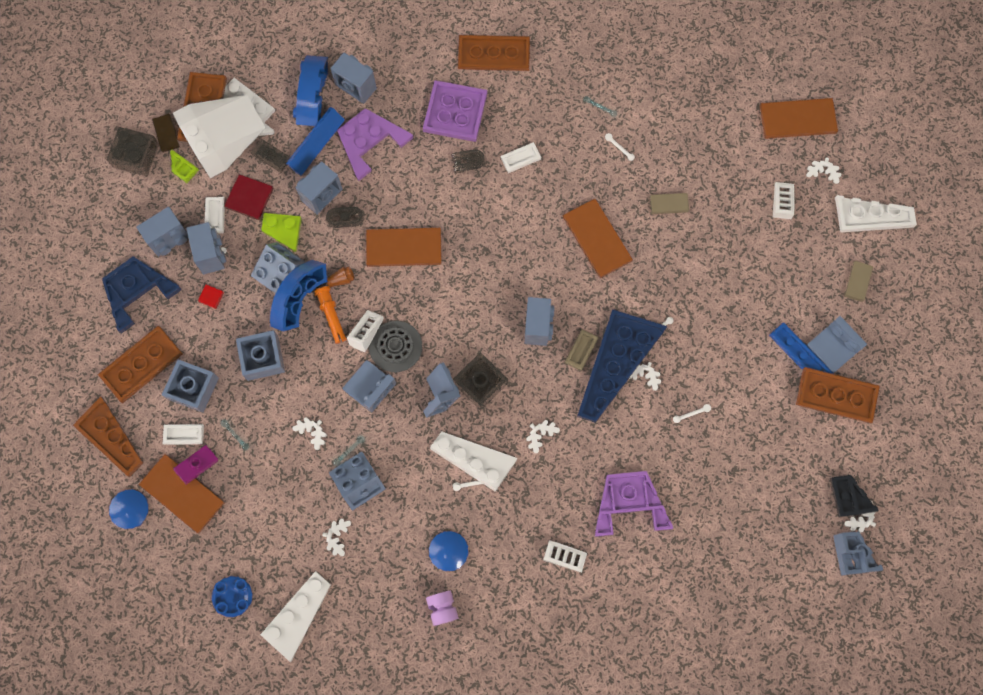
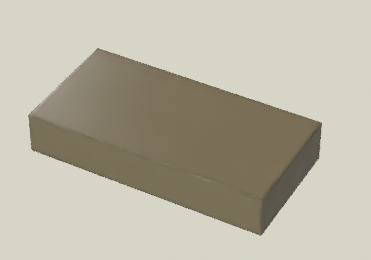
M687 193L650 195L651 214L689 212Z
M858 261L853 262L844 297L860 302L865 300L873 266Z
M581 329L565 360V364L582 371L599 337Z

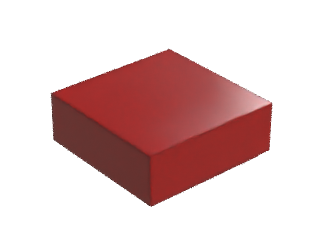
M205 285L198 302L217 309L224 292Z

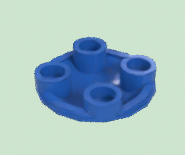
M124 490L118 493L112 499L109 506V515L112 522L123 529L141 526L148 514V499L136 490Z
M444 531L436 535L431 541L429 557L438 569L454 571L461 568L466 562L468 545L460 534L453 531Z
M236 576L226 577L217 582L212 592V603L217 613L225 617L242 615L248 610L252 602L251 586L246 580Z

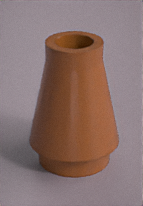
M343 266L328 276L327 285L331 288L351 284V281L355 280L351 267Z

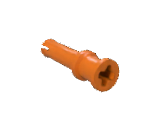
M324 286L316 289L314 295L318 297L320 302L319 308L325 313L335 344L341 343L338 335H340L342 342L346 341L347 338L335 311L336 302L332 300L329 291L331 289L329 286Z

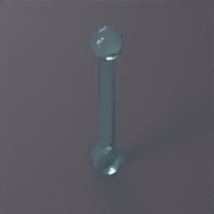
M588 96L583 98V101L608 112L612 117L617 116L616 110H610L592 101Z
M222 420L220 423L221 426L224 428L226 427V429L242 445V449L244 451L249 450V444L243 442V440L229 426V422L227 420Z
M358 436L357 441L338 459L333 460V465L339 466L340 461L357 445L364 443V436Z

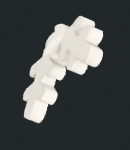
M825 158V161H813L812 165L815 167L808 166L807 170L809 172L806 176L811 177L813 175L817 177L818 171L819 173L824 171V166L828 168L825 174L830 173L828 180L831 181L833 179V182L838 184L841 173L836 172L839 170V166H833V163L828 162L829 158Z
M648 362L647 365H639L630 378L633 377V380H637V374L643 377L644 370L649 373L645 375V378H650L647 385H652V389L656 391L658 385L661 384V380L656 379V377H660V373L650 367L651 362Z
M306 417L304 418L305 423L298 420V425L292 428L293 431H299L300 434H303L305 429L307 432H311L314 426L316 431L311 432V435L315 436V439H312L311 443L314 444L316 450H319L320 446L325 444V441L321 438L327 436L322 431L323 428L319 426L322 421L318 420L316 423Z
M547 420L537 426L533 423L530 425L533 430L530 432V436L526 438V441H532L528 448H533L534 453H538L539 447L542 446V443L537 442V439H541V435H545L546 431H548L549 436H553V433H559L560 429L554 427V422L547 426ZM540 430L541 435L536 434V432Z
M875 513L861 514L863 517H868L866 522L863 517H859L858 521L851 517L850 521H846L844 525L851 527L850 530L852 532L859 527L858 532L862 533L869 525L876 526V523L873 522Z
M340 519L337 526L336 522L333 521L332 528L329 529L328 533L323 532L322 536L327 537V550L330 551L333 548L334 556L337 553L340 556H344L345 552L342 550L344 544L337 545L336 543L339 542V538L331 539L332 534L340 536L339 530L347 532L346 527L351 525L350 521L344 522L343 519Z

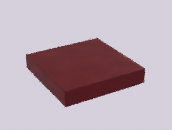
M239 174L224 207L250 218L260 220L274 188L271 185Z

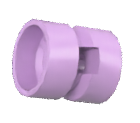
M451 590L426 598L428 608L433 611L431 614L433 626L459 619L456 607L452 606L454 600Z

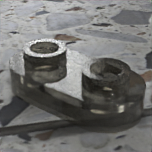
M358 207L332 208L327 212L326 220L329 226L333 228L356 227L362 224L364 215ZM356 215L358 216V218L356 220H352V216ZM339 217V220L333 221V218Z

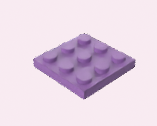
M435 80L423 125V132L476 142L487 98V90Z

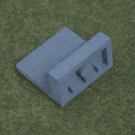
M278 242L266 244L251 277L276 294L285 277L296 267L305 263V261Z
M839 316L810 341L807 347L834 373L863 349L867 343Z
M366 360L345 384L343 391L372 413L396 385V381L390 374H384Z
M444 362L440 363L426 378L435 396V399L428 402V406L423 411L426 418L446 411L460 397L459 389L454 384L450 371L446 368Z
M363 452L358 453L329 472L342 497L352 511L386 489Z

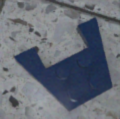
M134 256L102 278L107 298L112 308V315L117 325L116 328L121 334L135 324L125 311V308L157 285L167 299H170L182 290L176 283H173Z

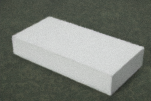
M533 142L502 155L501 160L507 172L510 173L541 160V156Z
M206 197L205 223L209 222L212 228H216L217 233H224L225 198Z
M203 424L164 425V445L203 444Z

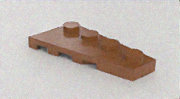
M100 397L73 424L81 434L126 476L131 477L144 463L103 397Z

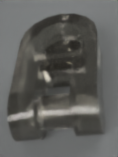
M478 149L451 154V159L454 162V173L479 169L485 163L484 153ZM466 159L467 163H461V160Z

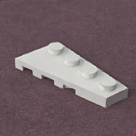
M840 195L835 197L840 232L914 228L917 225L914 207L879 204L877 201L867 202L861 201L858 198H844V196Z
M441 432L430 447L432 451L495 492L517 461L515 457L445 432Z
M316 571L260 634L290 662H292L298 647L331 586Z

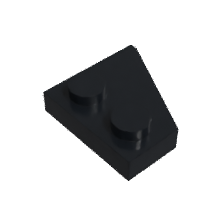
M852 475L830 478L838 518L879 511L878 507L874 506L869 500L866 492L858 486L857 481Z

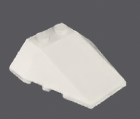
M248 95L189 104L173 113L179 127L210 178L227 170L266 128Z

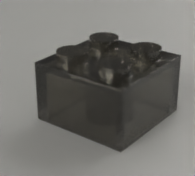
M119 127L106 160L114 169L148 177L159 143L154 135Z
M480 352L453 378V382L481 411L508 385V378Z

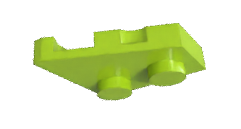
M264 213L261 231L292 251L297 252L302 218L301 216Z

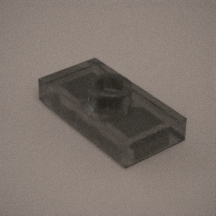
M263 139L259 141L251 152L254 157L279 173L284 171L287 167L286 162L290 159V156Z

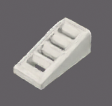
M775 182L773 217L792 219L794 216V184ZM780 187L789 188V191H780ZM780 194H782V195H789V198H788V197H780ZM780 207H788V210L780 209Z
M367 310L348 335L349 345L365 352L384 317ZM368 318H369V319H371V320H373V321H375V322L372 323V322H369V321H367V320H368Z
M549 540L543 561L582 573L587 553ZM555 547L557 548L555 558H551L553 548ZM561 549L565 550L563 560L559 561ZM569 552L573 553L570 564L566 563ZM578 554L580 555L578 566H574L575 558Z

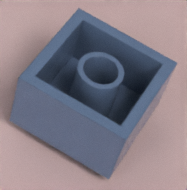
M343 53L330 68L335 85L363 104L377 89L372 68L366 64H361L353 55L349 56Z
M322 161L318 165L313 166L310 173L305 178L300 179L295 187L301 201L317 215L343 190L338 175Z
M170 207L165 208L136 226L147 245L158 257L160 255H167L173 247L184 244L188 239L187 231Z
M209 222L187 227L193 260L202 274L225 269L224 263L227 260L224 251L221 250L220 246L223 243L216 228H212Z
M528 297L524 344L547 346L548 340H552L553 324H550V322H553L555 305H551V299Z
M274 330L236 339L242 375L247 381L285 373L279 337Z
M177 360L162 396L172 402L204 413L219 377L211 371Z

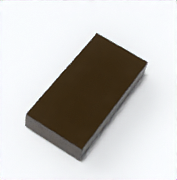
M166 114L153 118L152 121L161 151L164 153L180 148L171 115Z

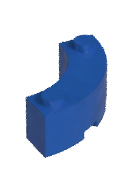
M307 55L300 64L301 73L298 84L297 103L293 109V118H296V125L316 126L321 119L322 96L319 94L322 91V87L325 86L328 76V57Z
M315 260L307 261L296 267L285 277L272 302L270 327L280 331L299 327V317L303 306L302 300L307 293H311L316 287L327 282L326 263Z

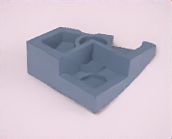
M846 532L833 535L841 576L883 571L882 565H877L871 556L873 552L865 544L860 532Z

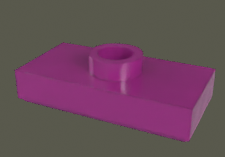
M205 445L174 467L173 470L187 485L217 463L218 458Z

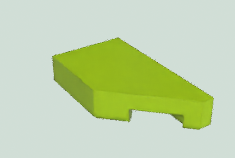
M171 150L172 173L185 183H188L199 169Z

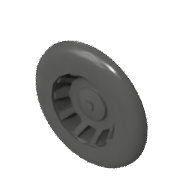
M387 322L379 327L369 345L371 358L378 367L385 371H405L415 365L421 356V336L412 325L406 322Z

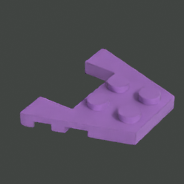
M367 109L362 110L337 130L358 181L371 172V168L363 161L361 156L381 140L390 135L400 147H403L413 139L411 133Z
M647 471L610 474L606 476L595 537L614 535L611 514L651 510L654 531L673 529V525L657 496Z

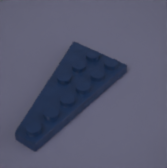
M612 309L577 415L578 418L594 423L598 421L667 329V326Z

